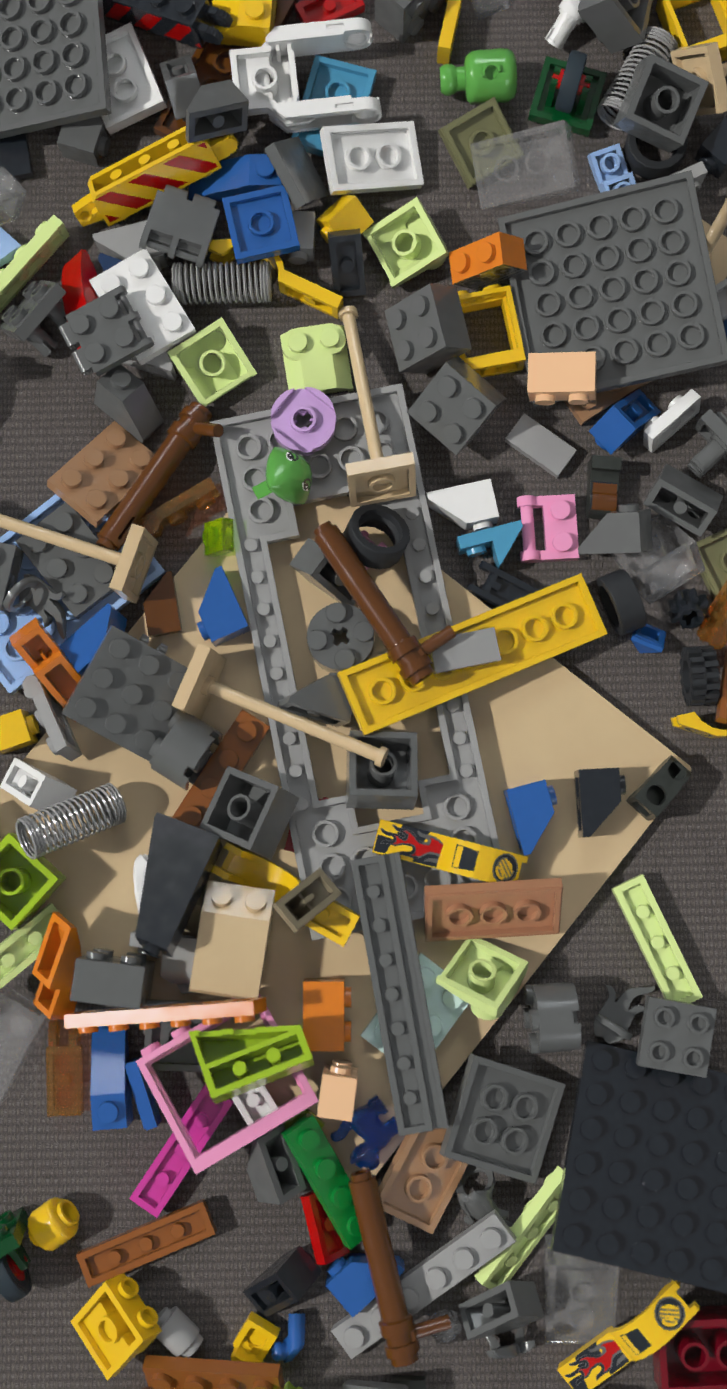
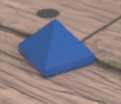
M646 624L645 627L632 632L631 641L639 653H660L664 649L666 632Z

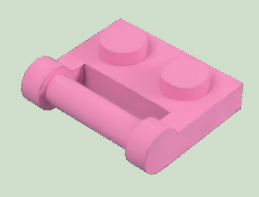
M575 494L524 495L516 498L517 508L520 509L523 525V551L520 552L521 563L574 561L580 558L578 554L579 543ZM542 508L545 550L540 551L536 550L533 509Z

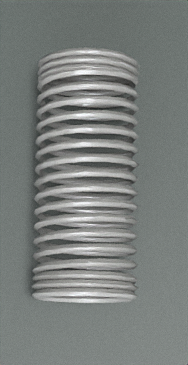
M657 26L647 27L646 34L652 35H645V37L661 41L670 51L678 49L676 39L668 31ZM645 38L644 42L636 44L632 48L597 107L599 117L608 126L622 131L613 126L615 119L605 111L603 105L613 116H617L609 106L617 112L619 111L623 101L619 95L625 96L623 91H627L625 86H629L630 83L627 81H631L632 78L630 76L634 74L632 71L635 72L638 62L642 61L640 57H647L643 52L648 55L654 54L671 63V54L661 44ZM649 43H652L660 47L662 50L665 51V53L661 52L659 49L653 47Z
M227 261L225 262L226 297L224 294L222 262L219 263L220 298L216 262L213 263L214 297L212 291V266L210 262L207 264L209 298L207 296L205 263L202 268L203 300L201 296V270L197 266L196 282L198 294L196 299L195 268L193 262L190 264V277L187 262L184 265L182 262L180 264L173 263L172 292L180 305H186L188 302L190 305L194 302L196 305L199 302L203 305L205 301L207 304L211 302L213 304L216 302L221 304L222 300L224 304L228 301L230 304L234 301L237 304L239 300L242 304L245 300L248 304L251 300L253 303L256 300L259 303H270L272 301L270 261L259 262L260 295L256 261L254 262V294L251 262H248L249 293H247L246 263L242 264L243 297L240 264L237 265L236 263V296L233 261L231 262V295L229 288V264ZM190 280H191L192 298H190V293H189V292H190Z
M106 783L86 791L84 794L81 793L73 798H68V800L58 802L57 805L53 804L51 807L35 811V813H31L29 816L26 815L18 818L15 824L16 833L23 851L29 858L35 860L46 855V853H51L52 850L56 851L57 848L62 849L63 846H68V843L73 844L74 841L78 842L79 839L83 840L85 837L100 833L101 830L105 831L106 828L109 829L111 826L124 823L127 818V811L119 790L113 784ZM97 804H98V806H99V808H100V810H101L103 819H102V817H101V815H100V813H99V811H98ZM91 806L93 807V809H94V811H95V814H96V816H97L98 822H97V820H96V818H95V816H94V814H93V811H92ZM86 809L88 810V812H89V814H90L92 823H91V821H90V819H89V817H88V814H87ZM81 812H82L83 815H84V818H85V820H86L87 826H86V824H85V822H84V820H83V817H82ZM26 829H27V831L29 832V835H30L31 841H32V843H33V846H32V844H31V842H30V840H29V838H28Z

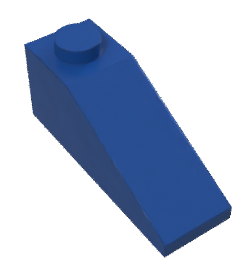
M248 154L220 161L222 168L213 172L210 176L203 177L190 184L189 200L192 201L194 194L217 200V202H223L222 198L283 184L267 154Z
M99 1026V1031L92 1033L90 1099L93 1131L127 1128L134 1120L132 1090L125 1070V1064L129 1061L127 1030L109 1032L108 1026Z

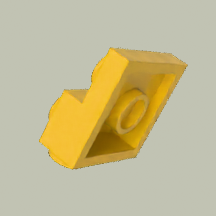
M125 1273L105 1281L70 1321L107 1381L117 1376L135 1355L143 1352L162 1331L157 1323V1312L152 1307L144 1304L138 1295L139 1286L133 1278L127 1277Z

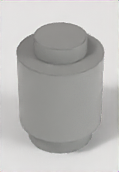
M177 1306L171 1309L165 1307L158 1314L157 1323L162 1331L156 1338L175 1357H191L204 1339L199 1334L200 1328Z

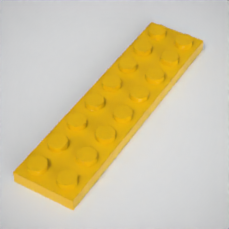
M580 573L451 626L455 634L494 627L501 661L438 674L433 673L415 686H411L409 681H404L399 674L401 669L397 663L393 664L387 653H384L340 671L337 675L359 728L365 736L603 637L608 633L583 575ZM436 633L421 638L418 641L421 644Z

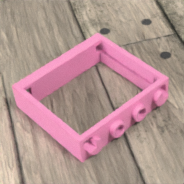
M268 1008L267 1011L259 1013L266 1027L277 1026ZM223 1017V1023L233 1017ZM200 1023L193 1028L190 1025L180 1027L170 1033L173 1040L162 1046L159 1041L152 1043L140 1051L143 1057L136 1060L140 1071L195 1174L200 1173L319 1102L303 1071L293 1073L292 1075L302 1092L300 1095L204 1152L199 1153L152 1064L192 1042L188 1031H211L223 1023L202 1025Z

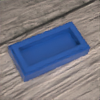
M142 1056L130 1059L125 1064V1070L143 1128L149 1130L157 1127L162 1119L155 1097L136 1063V1060L142 1058Z

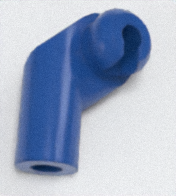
M305 1313L288 1314V1336L283 1342H274L271 1348V1356L274 1361H283L284 1364L291 1362L304 1347Z

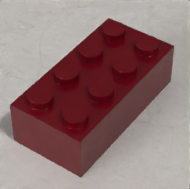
M727 1305L700 1306L699 1311L665 1345L653 1353L654 1380L659 1389H727Z

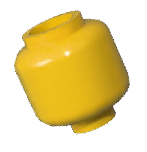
M54 1197L32 1211L28 1218V1236L31 1242L44 1250L53 1251L73 1238L78 1231L80 1218L76 1206L69 1200Z

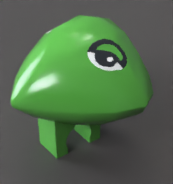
M274 447L267 459L266 480L252 487L257 499L274 493L277 497L291 504H305L312 485L310 465L296 452L282 447Z

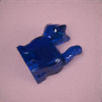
M377 1094L369 1099L367 1104L353 1111L352 1122L343 1121L339 1129L330 1135L332 1141L339 1142L345 1139L351 1130H354L364 1140L350 1154V1164H355L358 1168L376 1169L380 1164V1151L389 1144L396 1134H399L395 1116L384 1123L379 1119V1114L384 1115L389 1111Z

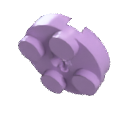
M313 387L297 390L293 388L285 391L277 398L271 409V428L275 439L283 448L303 456L312 455L314 452L323 449L335 434L337 419L333 404L327 395ZM298 414L300 416L309 414L312 417L309 419L312 424L309 427L299 428L295 425L298 424V421L294 419Z

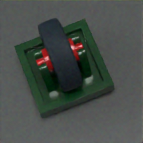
M572 50L568 61L546 56L528 120L588 137L607 73L585 67L587 54Z
M23 1207L13 1213L11 1210H8L0 1215V1294L8 1302H16L22 1299L32 1288L28 1270V1263L31 1260L21 1243L29 1218Z

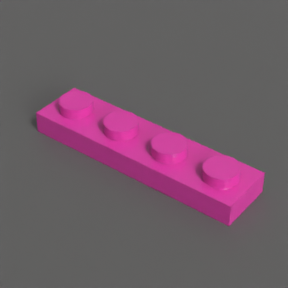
M206 1083L181 1119L199 1153L234 1103L232 1099H228L215 1104L211 1099ZM172 1133L129 1198L156 1218L191 1168L174 1133Z

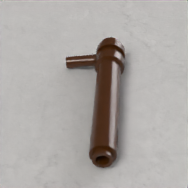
M194 401L189 406H184L179 413L180 419L171 424L167 430L168 436L97 534L98 540L96 544L98 546L119 551L126 541L131 524L137 525L187 453L196 448L201 436L221 437L223 435V426L210 423L213 415L205 406Z
M327 521L313 531L316 536L315 542L387 648V656L393 664L397 663L401 669L399 674L403 680H408L411 686H415L435 672L431 666L433 662L428 655L457 637L452 627L448 625L420 644L415 635L411 636L338 526L332 525L330 521Z
M362 1169L350 1174L351 1181H349V1186L381 1317L378 1324L381 1336L386 1339L384 1349L387 1359L391 1360L393 1367H405L419 1359V1338L451 1329V1322L448 1314L414 1324L413 1316L407 1310L376 1176L371 1174L370 1169Z

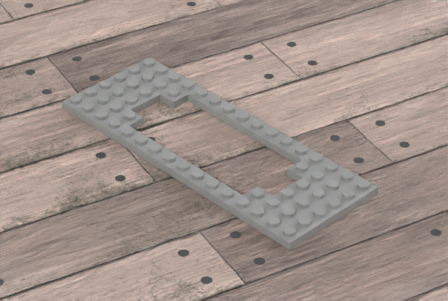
M401 383L371 389L370 392L383 456L413 452L416 473V496L375 504L383 505L396 511L405 520L410 529V541L403 554L420 636L424 638L441 631L448 625L453 626ZM357 392L329 398L333 404L337 419L333 438L323 449L314 452L312 455L303 456L299 454L308 462L312 471V485L305 504L349 495L345 464L370 459ZM270 409L210 421V423L221 424L224 428L223 435L221 437H213L264 700L277 706L278 701L296 692L297 688L268 544L300 538L294 506L302 504H291L277 497L274 493L257 499L252 487L266 480L267 459L273 448L282 447L275 439L271 428ZM298 414L294 419L298 421V424L295 425L299 428L309 427L312 424L309 421L312 418L311 415L300 416ZM466 693L435 706L449 774L418 780V789L424 814L391 820L390 822L500 849L468 694ZM268 718L281 786L284 790L299 797L289 820V827L300 881L305 880L321 867L342 893L335 901L360 914L351 860L381 855L372 852L379 823L358 827L355 808H346V795L319 801L306 733ZM402 860L412 920L424 918V886L485 882ZM361 918L359 919L353 932L363 930ZM309 928L312 941L327 938Z

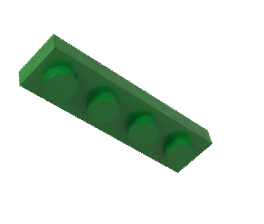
M307 1113L281 1134L344 1246L351 1250L362 1241L349 1186L350 1179L315 1116Z

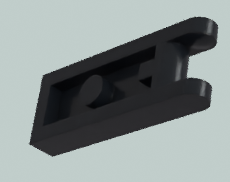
M481 561L478 566L482 571L489 574L482 589L473 584H469L466 589L473 595L496 607L539 591V589L485 561Z

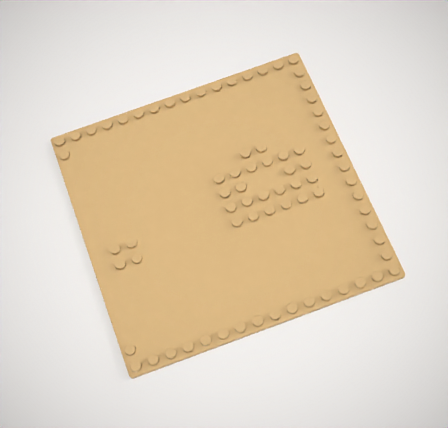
M348 496L294 506L300 538L268 544L297 691L330 673L322 669L314 661L307 643V630L310 621L319 610L332 603L339 602L310 583L289 564L308 538L315 539L316 536L313 531L323 523L330 521L332 525H337L343 534L353 512L360 507L351 508L350 497ZM227 512L174 576L182 632L149 637L148 646L156 649L161 643L168 646L165 655L187 668L198 643L211 647L227 660L218 683L265 701L251 631L214 646L210 639L204 641L197 626V623L202 621L198 611L214 570L222 566L250 627ZM359 527L360 531L366 530L368 532V538L376 545L383 542L387 547L394 546L391 539L383 531L374 527ZM404 554L399 562L391 568L381 570L367 569L411 636L415 635L418 640L421 639ZM442 571L453 625L492 610ZM145 613L127 633L138 640L142 634L148 636ZM375 630L374 647L369 660L388 652ZM344 632L341 635L335 634V645L338 646L341 642L347 644V634ZM553 657L467 693L500 850L521 855L504 790L546 780L547 786H553L557 797V804L553 805L554 814L532 853L525 855L528 857L527 863L522 862L518 880L562 879L563 895L560 933L483 938V940L529 962L525 977L513 999L654 820H646L626 801L628 797L670 755L691 772L690 765ZM211 695L201 719L223 734L222 739L242 709L270 726L268 717L214 695ZM435 707L377 730L417 732L418 780L449 774ZM353 711L350 723L340 727L304 717L348 736L350 730L361 731ZM66 717L82 755L73 761L61 755H55L47 745L46 738L49 736L46 732L23 761L75 788L77 792L74 796H78L81 793L84 794V792L106 783L113 784L119 790L124 800L127 818L122 824L111 826L109 829L106 828L105 831L101 830L100 833L85 837L83 840L79 839L78 842L74 841L73 844L68 843V846H63L62 849L57 848L56 851L52 850L51 853L44 855L67 878L34 915L49 903H52L60 914L77 927L81 945V956L87 954V951H93V948L114 950L113 956L117 957L127 955V952L138 953V947L129 946L130 932L136 930L139 915L133 882L134 861L140 854H146L147 856L149 853L156 813L158 812L172 818L193 784L189 782V789L187 791L152 770L148 760ZM269 730L243 772L282 788L271 731ZM306 733L318 798L327 797L330 799L345 796L347 750ZM212 743L210 747L211 753L215 752L218 745ZM619 768L620 775L625 776L626 794L621 795L620 804L591 837L578 838L574 771ZM1 787L0 842L8 833H16L15 824L18 818L26 815L29 816V814L39 811L20 801ZM419 789L414 810L355 808L358 827L380 823V819L391 821L424 814ZM97 804L98 811H99V813H100V815H101V817H102V819H103L101 810H100V808H99V806H98V804ZM91 806L92 811H93V814H94V816H95V818H96V820H97V822H98V819H97V816H96V814H95V811H94L93 807ZM86 809L87 814H88V817H89V819H90V821H91V823H92L90 814H89L88 810ZM81 812L82 817H83V820H84V822H85V824H86V826H87V823H86V820H85V818H84V815H83V813ZM288 822L272 860L266 857L263 858L277 864L300 879L295 853L284 850L290 829ZM26 829L28 838H29V840H30V842H31V844H32V846H33V843H32V841H31L29 832H28L27 829ZM221 837L220 840L223 847L215 862V865L219 867L222 866L229 853V850L224 848L228 841ZM213 872L210 873L209 881L239 885L227 881ZM274 909L259 993L261 997H266L267 1008L277 1026L301 1025L303 1030V981L305 978H345V987H351V1008H345V1021H351V1042H345L344 1051H310L315 1065L302 1071L319 1100L325 1064H331L332 1060L337 1059L352 1062V1067L358 1068L352 1122L328 1118L320 1119L325 1122L322 1131L350 1181V1174L362 1169H370L371 1174L376 1176L401 1144L405 1135L399 1136L385 1054L361 1037V1033L377 1013L363 930L352 932L344 947L328 938L312 941L309 927L305 925L294 933ZM424 918L412 920L418 955L420 953L424 954L444 970L465 940L425 942ZM146 954L148 961H155L150 999L181 1001L231 999L230 997L203 993H181L177 984L168 982L160 977L162 955L160 958H155ZM468 1004L436 1048L442 1089H444L498 1018L495 1020L480 1019L474 1015L470 1004ZM256 1014L255 1021L235 1023L233 1017L214 1028V1031L232 1028L234 1030L256 1029V1027L266 1026L260 1015ZM292 1074L265 1085L278 1107L302 1093ZM319 1102L307 1108L316 1116ZM363 1163H366V1164H368L367 1167H369V1168H362L363 1166H361V1165H362Z

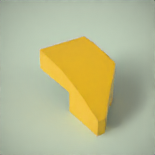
M251 1311L234 1339V1349L230 1356L231 1360L262 1363L277 1339L281 1328Z

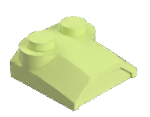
M417 197L363 232L364 237L368 240L385 270L393 289L427 269L433 270L440 267L445 262L446 257L449 256V252L437 228Z
M222 317L167 352L174 367L179 371L197 401L205 407L257 374Z
M327 323L300 327L280 335L288 390L313 387L324 394L353 391L343 325Z
M466 939L441 975L437 976L436 983L469 1003L472 1012L478 1018L495 1020L504 1013L519 990L529 962L483 939Z

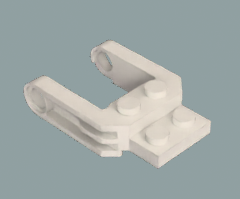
M356 17L275 26L265 37L266 41L261 47L229 50L232 81L249 100L248 116L269 114V120L286 133L321 130L323 126L370 124L377 122L382 117L379 97L351 98V95L299 101L295 57L367 48L373 42L371 22L368 19Z

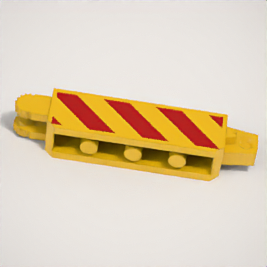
M186 126L90 176L88 181L90 193L72 205L74 215L83 227L101 220H105L108 226L123 221L130 215L152 206L157 190L164 192L167 184L184 189L195 181L208 177L213 172L222 168L220 160L236 152L237 146H239L238 141L234 135L228 134L188 143L186 141Z

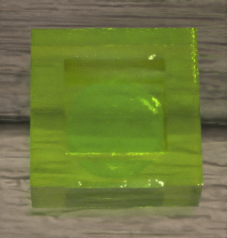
M222 517L204 523L202 539L205 546V556L217 557L234 552L233 519Z

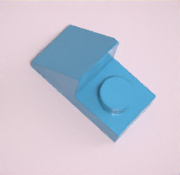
M519 520L457 536L456 547L458 554L467 553L468 557H475L486 553V548L490 547L495 567L499 569L523 527L522 521Z

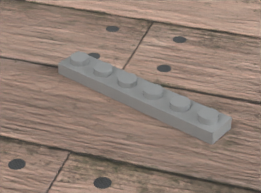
M496 1209L489 1212L400 1277L407 1310L412 1316L516 1242V1236ZM376 1297L355 1317L352 1318L348 1314L332 1326L331 1332L351 1359L382 1338L378 1324L381 1317Z

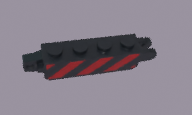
M103 0L104 16L108 19L123 24L131 22L135 28L199 49L204 46L205 42L220 45L224 37L214 26L228 28L233 22L231 15L225 12V10L223 11L211 6L208 0Z

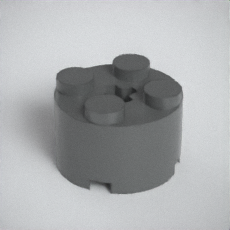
M332 603L319 610L310 621L307 630V643L314 661L322 669L330 673H338L369 660L374 647V629L359 608L345 603ZM346 633L348 643L341 642L338 646L335 645L334 635Z
M178 710L169 722L168 727L171 728L164 739L159 737L154 742L149 755L152 756L150 760L152 770L187 791L189 789V782L191 784L195 783L213 755L210 750L212 743L219 745L223 734L194 715Z
M553 982L524 985L525 1004L529 1005V1008H523V1020L525 1029L531 1028L532 1033L528 1034L530 1054L579 1050L581 1047V1023H577V1011H580L574 983Z

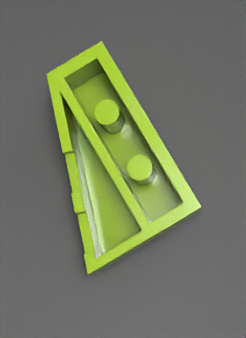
M301 1025L256 1027V1029L234 1030L232 1028L218 1031H188L211 1099L215 1104L315 1065Z

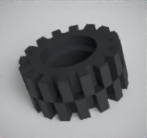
M711 645L683 647L680 658V683L683 687L682 695L684 696V702L689 707L716 705L720 695L718 690L720 689V672H718L719 662L716 660L717 654L714 651V647Z

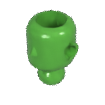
M507 48L475 50L466 55L464 66L442 65L440 67L441 94L451 96L457 91H465L466 99L471 105L483 104L495 97L497 103L512 100L517 92L515 54Z

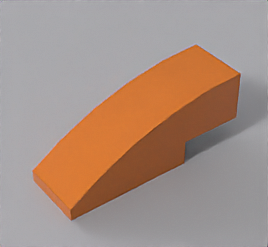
M35 617L11 635L9 639L15 650L32 668L35 676L64 708L82 675L76 671L56 641Z
M52 912L32 970V974L40 981L33 1004L49 1020L64 1019L63 1015L73 1013L77 1001H70L75 961L76 958L81 956V945L77 927L59 912Z

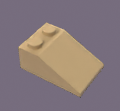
M208 880L199 923L189 986L190 992L237 999L259 997L274 913L272 905L275 903V890Z

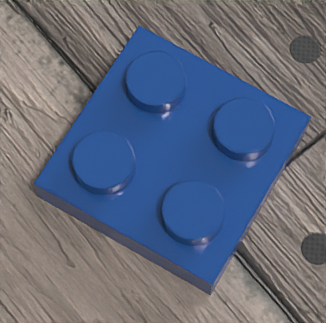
M283 185L222 198L237 265L300 251L288 193Z

